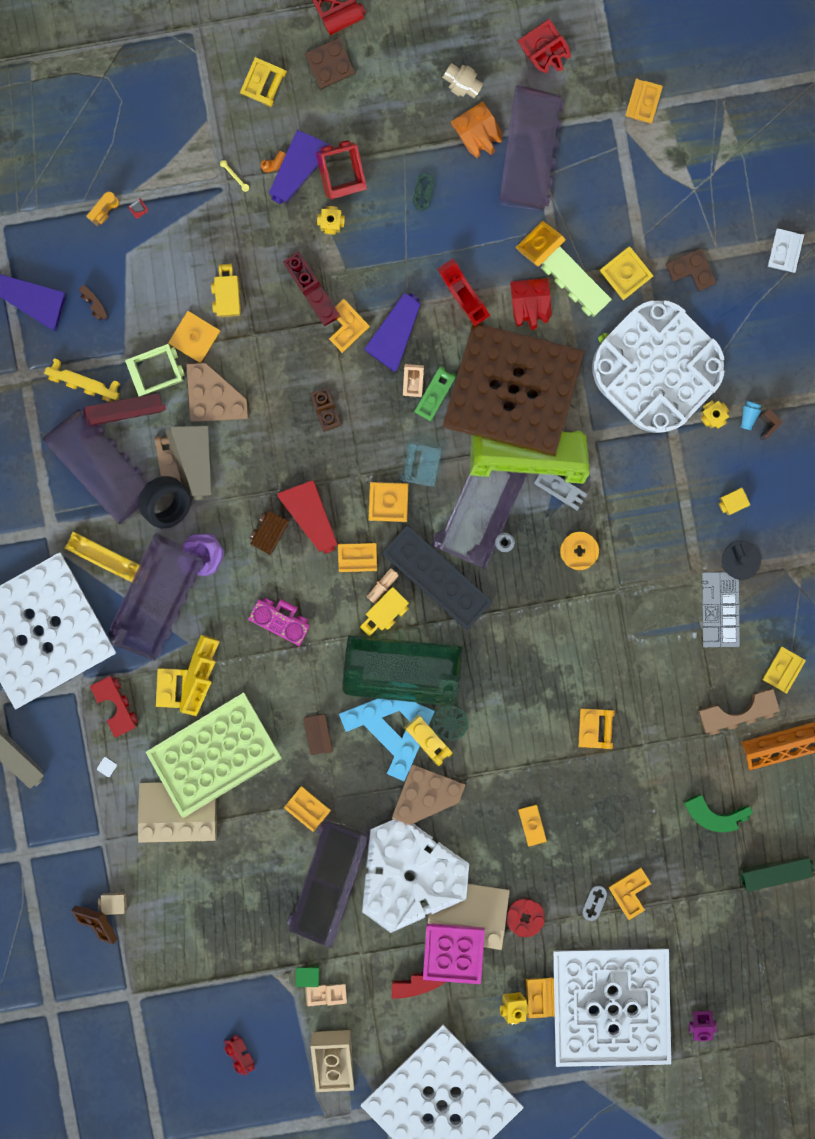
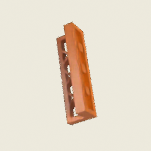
M815 722L743 741L742 747L746 755L749 771L815 753V746L808 747L810 743L815 742ZM791 748H798L796 751L790 752ZM779 752L778 756L771 757L773 753ZM758 757L761 758V759H760L759 761H757V762H753V763H752V761H751V759H754V758H758Z

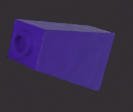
M297 130L269 191V195L272 196L271 200L282 204V202L288 203L319 167L316 152L321 151V147L330 144Z
M0 274V297L50 329L57 331L67 294Z
M412 293L409 295L403 294L364 349L395 373L401 363L420 308L419 299Z

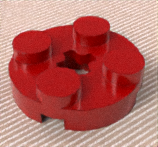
M521 898L510 905L506 920L508 927L514 934L519 937H531L537 934L543 927L545 915L538 902L528 898ZM522 913L531 915L529 922L526 923L520 920Z

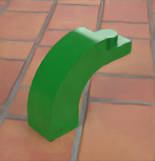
M700 793L683 801L688 813L698 824L715 832L735 831L739 829L736 821L744 822L750 819L749 815L753 814L749 805L724 815L713 813L707 807Z

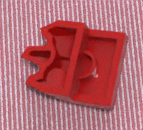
M550 19L545 20L517 40L532 64L546 74L549 71V65H552L556 71L564 70L561 57L564 56L566 59L572 57L569 46L562 35L558 33Z
M549 279L510 282L513 317L517 327L521 326L523 321H527L532 331L537 328L538 319L548 323L552 316Z

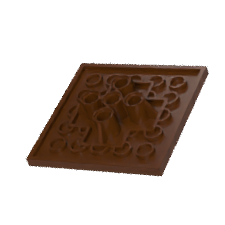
M472 324L443 422V428L556 456L584 356V350L482 324L476 326ZM515 374H521L522 376H521V377H516V376H514V375H515ZM492 386H497V387H499V388L496 390V389H492V388H490V387H492ZM516 391L517 394H511L509 392ZM533 395V396H535L536 398H535V399H530V398H528V396ZM505 408H511V409H513V410H512V411H506V410H504V409H505Z

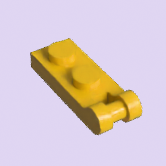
M419 715L415 716L404 727L437 766H440L446 757H450L453 754ZM440 748L442 751L436 755L434 752Z

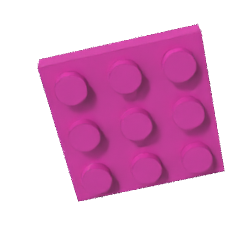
M427 923L423 980L481 984L485 927Z

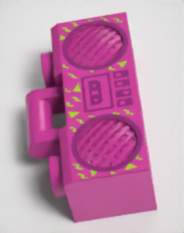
M265 597L263 600L259 599L248 620L300 646L311 626L308 624L309 620L300 615L297 618L294 617L298 608L282 599L277 607L273 606V601ZM283 608L289 611L291 614L287 616L279 612V610Z

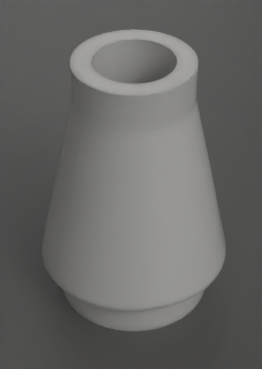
M501 533L497 536L495 544L498 550L508 552L514 547L515 541L512 535ZM502 539L508 540L507 546L501 544Z

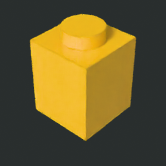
M743 488L720 497L721 502L718 503L723 513L726 512L727 515L750 506Z

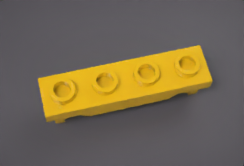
M53 359L54 363L51 368L47 367L44 374L48 375V380L59 383V380L67 382V387L75 390L77 387H81L84 389V393L95 396V393L102 395V400L113 402V400L119 401L120 394L117 393V388L120 386V383L117 381H113L110 388L106 389L105 384L69 370L60 372L61 361L58 359Z
M74 531L65 546L66 550L134 583L142 565Z

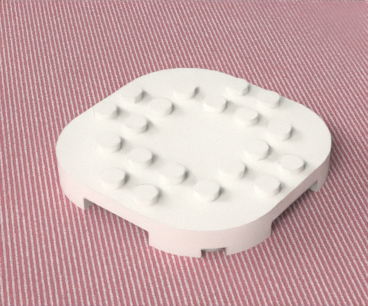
M649 301L632 310L600 343L592 363L595 383L603 395L634 425L642 430L653 433L668 432L687 422L691 415L718 389L724 376V356L718 343L714 338L711 339L685 313L686 311L682 307L669 301Z

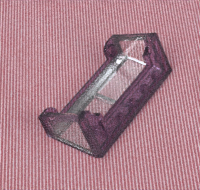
M492 470L489 477L469 475L446 529L435 534L432 546L486 569L496 546V538L502 533L528 473Z

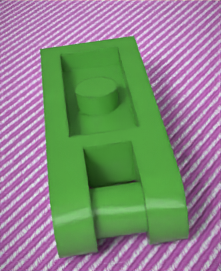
M442 366L439 367L414 413L430 422L457 376L453 372H447L446 368ZM441 377L447 380L445 385L438 382Z

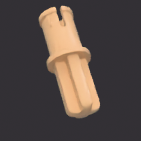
M390 569L380 581L376 582L377 585L366 597L376 604L380 597L386 591H389L388 588L398 578V573Z

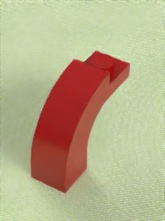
M451 259L437 269L446 287L474 326L490 316L485 305L473 291L454 259Z

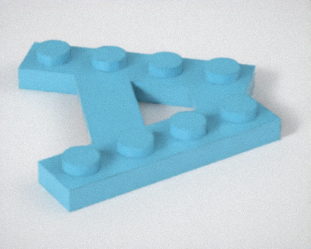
M411 686L339 713L346 732L364 725L394 755L387 774L402 781H405L420 746L406 730L401 738L382 717L400 711L409 722L419 715L429 726L435 712L417 703Z

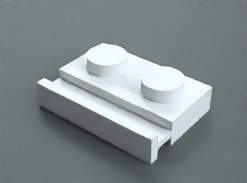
M776 229L767 267L795 273L804 235Z

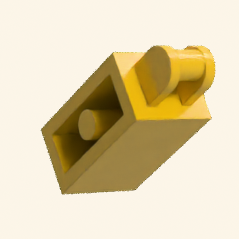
M232 263L219 264V277H214V282H211L212 294H215L216 301L212 302L213 313H217V317L241 316L238 276H233ZM223 272H229L230 276L223 277Z
M392 587L366 613L369 618L360 628L368 636L378 627L381 630L384 628L388 630L395 623L393 619L398 614L402 616L409 609L407 607L409 602ZM370 620L376 624L373 629L367 624Z

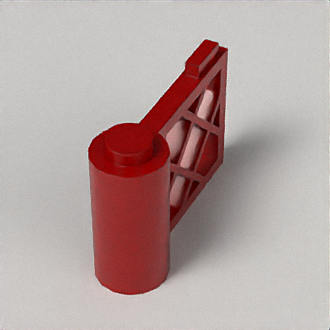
M312 0L330 36L363 20V15L366 14L362 3L358 4L356 0H348L344 3L337 0H319L318 3L317 0ZM322 1L332 3L331 9L323 13L320 8Z

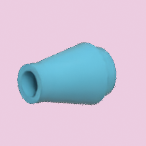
M746 401V404L743 405L741 428L752 430L762 411L760 410V404Z

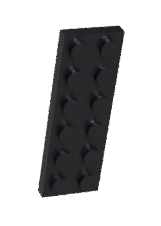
M408 525L382 553L466 630L492 604V601Z

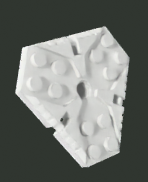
M391 820L370 830L366 865L369 869L365 875L362 912L390 933L424 919L426 914L431 913L433 915L466 900L469 863L454 854V852L450 851L440 842L437 844L432 840L433 837L415 824L409 826L396 820ZM426 846L433 849L431 854L424 850ZM376 869H382V875L376 874ZM404 874H413L414 880L407 881L404 877ZM425 900L427 906L422 908L420 902Z

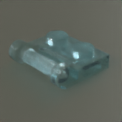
M407 443L408 454L401 481L435 487L441 449ZM420 451L421 457L417 478L411 477L415 453Z

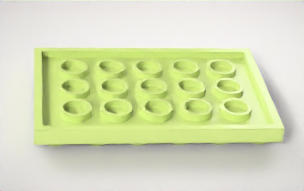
M245 693L240 694L146 751L148 758L182 818L282 759Z

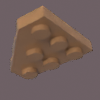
M207 363L187 364L190 422L248 419L247 399L233 388L230 383Z
M411 765L392 819L410 826L459 803L465 784Z

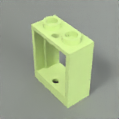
M169 344L125 360L139 397L152 394L184 381L182 377L185 376L182 366L177 365L176 358H178L175 347L171 348ZM167 352L176 378L146 389L136 363Z

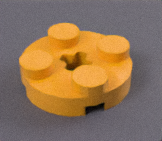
M574 532L562 542L560 554L562 560L570 568L585 570L597 560L599 547L596 540L589 534ZM578 545L585 549V553H582L580 557L577 553H574V549H577Z

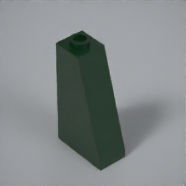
M803 856L739 868L742 887L747 892L811 878L813 877L812 872H815L813 860Z

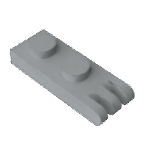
M539 474L533 483L577 511L579 507L573 504L574 501L580 504L583 503V500L577 496L580 494L586 498L588 495L572 484L565 482L564 479L557 475Z

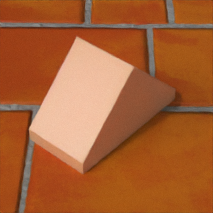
M405 364L403 396L422 397L424 365Z

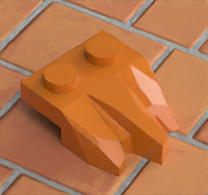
M483 101L451 121L452 127L461 138L467 150L476 158L480 156L481 150H485L492 156L495 152L492 143L494 141L502 142V131Z

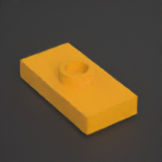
M537 804L518 809L528 847L547 842Z

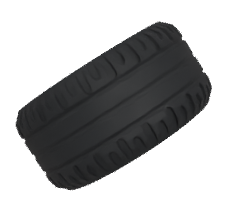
M160 476L150 481L141 491L138 500L141 515L151 525L160 529L172 528L180 523L188 514L191 506V496L188 489L177 479L170 476ZM175 491L172 504L165 511L155 513V506L158 500L164 494Z

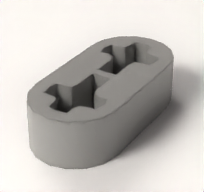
M594 885L588 893L582 908V914L588 921H594L600 915L607 898V892L603 886ZM601 889L603 897H598L597 902H595L593 892ZM592 904H595L594 911L596 914H592L589 917L586 909H591Z

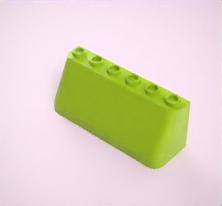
M562 431L556 456L471 435L470 475L489 477L492 470L565 476V482L584 484L590 474L587 436L581 431Z

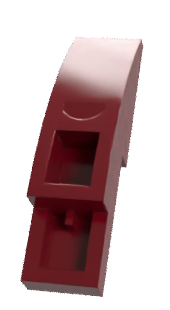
M299 251L283 261L324 327L341 317Z

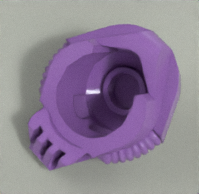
M209 533L192 534L185 540L182 546V556L177 561L179 567L186 575L194 572V574L199 576H207L218 570L225 551L215 535Z

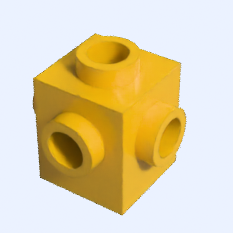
M326 206V209H322L321 214H318L317 225H320V229L324 231V234L336 235V232H340L341 227H344L345 216H342V212L338 210V207ZM329 216L334 217V221L331 223L327 221Z
M712 400L703 406L705 410L701 412L702 417L700 418L706 427L713 428L716 426L719 429L727 423L725 419L729 417L727 414L729 410L724 403L719 401L714 403ZM714 411H718V418L713 416Z
M521 992L502 994L501 1016L510 1024L525 1022L526 1014L529 1013V1006Z

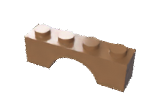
M769 688L753 693L749 707L739 714H727L717 705L699 709L698 714L704 732L714 735L720 733L722 728L728 727V730L739 727V723L742 722L751 724L757 722V718L762 716L765 719L774 717L776 712L780 710L774 690Z

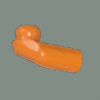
M279 150L275 159L263 160L260 167L267 173L278 171L286 153Z

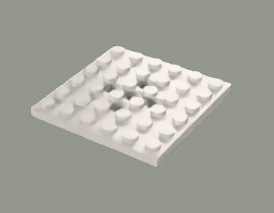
M61 552L0 585V683L15 709L117 653ZM29 608L35 612L33 619H29L26 616V611ZM54 616H58L61 619L58 627L52 624ZM38 625L44 628L42 636L37 635L35 632V628ZM20 635L27 637L25 645L19 643ZM47 642L53 644V651L51 653L47 652L44 648Z
M668 948L553 950L556 1067L671 1064ZM612 985L618 988L615 994L607 992L608 988ZM592 1005L599 1007L598 1012L595 1014L588 1011ZM629 1005H636L637 1010L634 1013L627 1011ZM609 1006H618L617 1012L609 1013ZM611 1024L618 1025V1030L610 1032L608 1027Z
M444 1024L360 1104L392 1139H492L524 1108ZM426 1086H431L434 1091L431 1094H426L423 1089ZM455 1086L461 1089V1092L456 1095L450 1091ZM445 1100L447 1105L444 1108H440L437 1106V1102ZM426 1113H430L434 1118L431 1121H426L423 1119V1116ZM458 1114L461 1118L455 1122L450 1119V1116Z

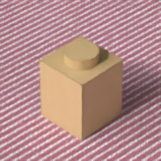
M126 892L103 893L101 898H98V910H101L105 915L125 914L127 912Z

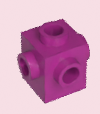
M693 1011L692 1021L689 1022V1033H693V1040L703 1042L713 1040V1033L717 1032V1023L713 1021L712 1011Z

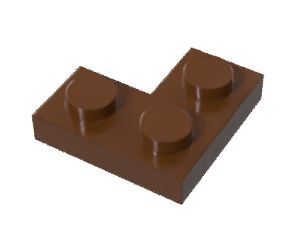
M698 249L666 264L673 282L691 275L698 292L717 284L702 249Z
M77 905L71 910L78 924L92 927L100 941L114 944L118 939L113 927L107 921V916L103 912Z

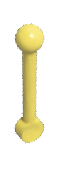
M221 160L220 166L226 168L242 186L244 192L249 191V186L244 184L227 165V161Z

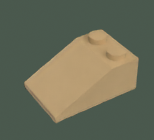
M350 1030L312 1032L311 1054L316 1092L354 1090Z

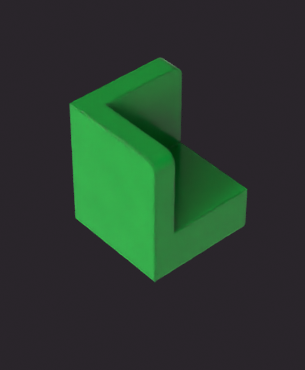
M320 965L297 967L295 987H319Z

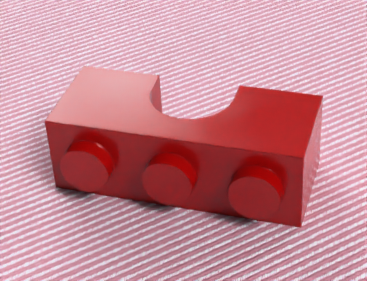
M112 675L89 686L97 703L104 700H110L115 703L117 707L116 715L107 720L115 738L138 727L136 724L138 722L137 716L134 712H130L128 708L130 705L126 695L122 696L120 692L122 687L117 677L114 678Z

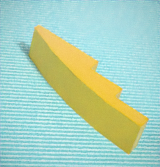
M201 635L183 688L179 710L182 713L197 716L211 685V681L208 678L215 665V661L212 658L220 642L216 638Z

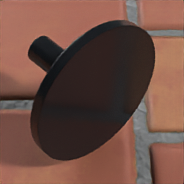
M748 542L731 544L727 547L722 557V565L725 572L737 580L751 578L757 573L761 564L758 550Z

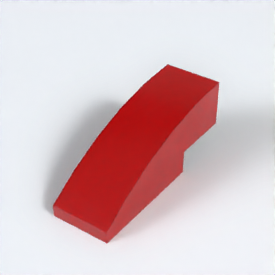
M411 973V980H392V999L417 996L429 992L446 982L423 980V973Z

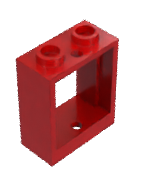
M350 140L339 142V146L321 147V151L316 152L327 198L334 199L367 189L357 144L350 142ZM349 150L355 181L331 187L324 157Z

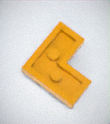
M345 299L335 306L341 316L337 320L342 327L329 338L341 353L347 350L370 328Z
M641 867L608 886L628 920L645 911L635 895L651 885Z

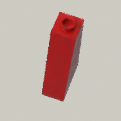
M314 480L277 494L278 498L319 552L324 551L326 554L335 550L334 546H337L338 543Z

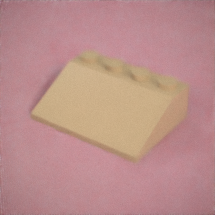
M162 782L139 783L138 843L215 841L217 839L216 799L182 818Z
M467 884L466 900L433 915L429 913L427 923L485 927L484 947L502 950L510 890Z

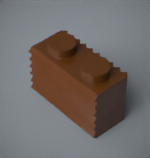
M268 511L267 513L263 512L258 521L261 523L259 529H254L249 539L252 540L251 545L272 555L289 521Z

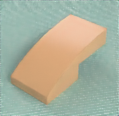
M345 984L305 987L307 1006L347 1003Z

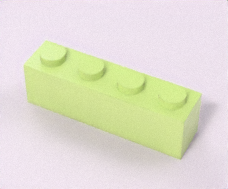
M561 247L556 249L542 263V270L547 275L552 274L556 278L554 282L561 289L565 287L570 292L568 296L575 303L578 301L583 306L581 309L586 315L595 317L612 300Z

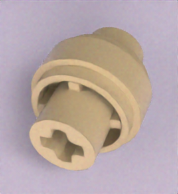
M451 63L442 76L443 79L450 83L448 88L451 89V92L458 97L459 95L463 97L465 94H468L475 98L483 86L482 82L475 79L477 76L475 70L468 65H462L459 68Z

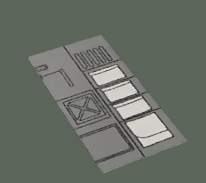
M726 572L702 573L703 647H740L739 580L730 577Z

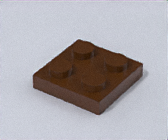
M340 38L304 53L320 90L355 75Z

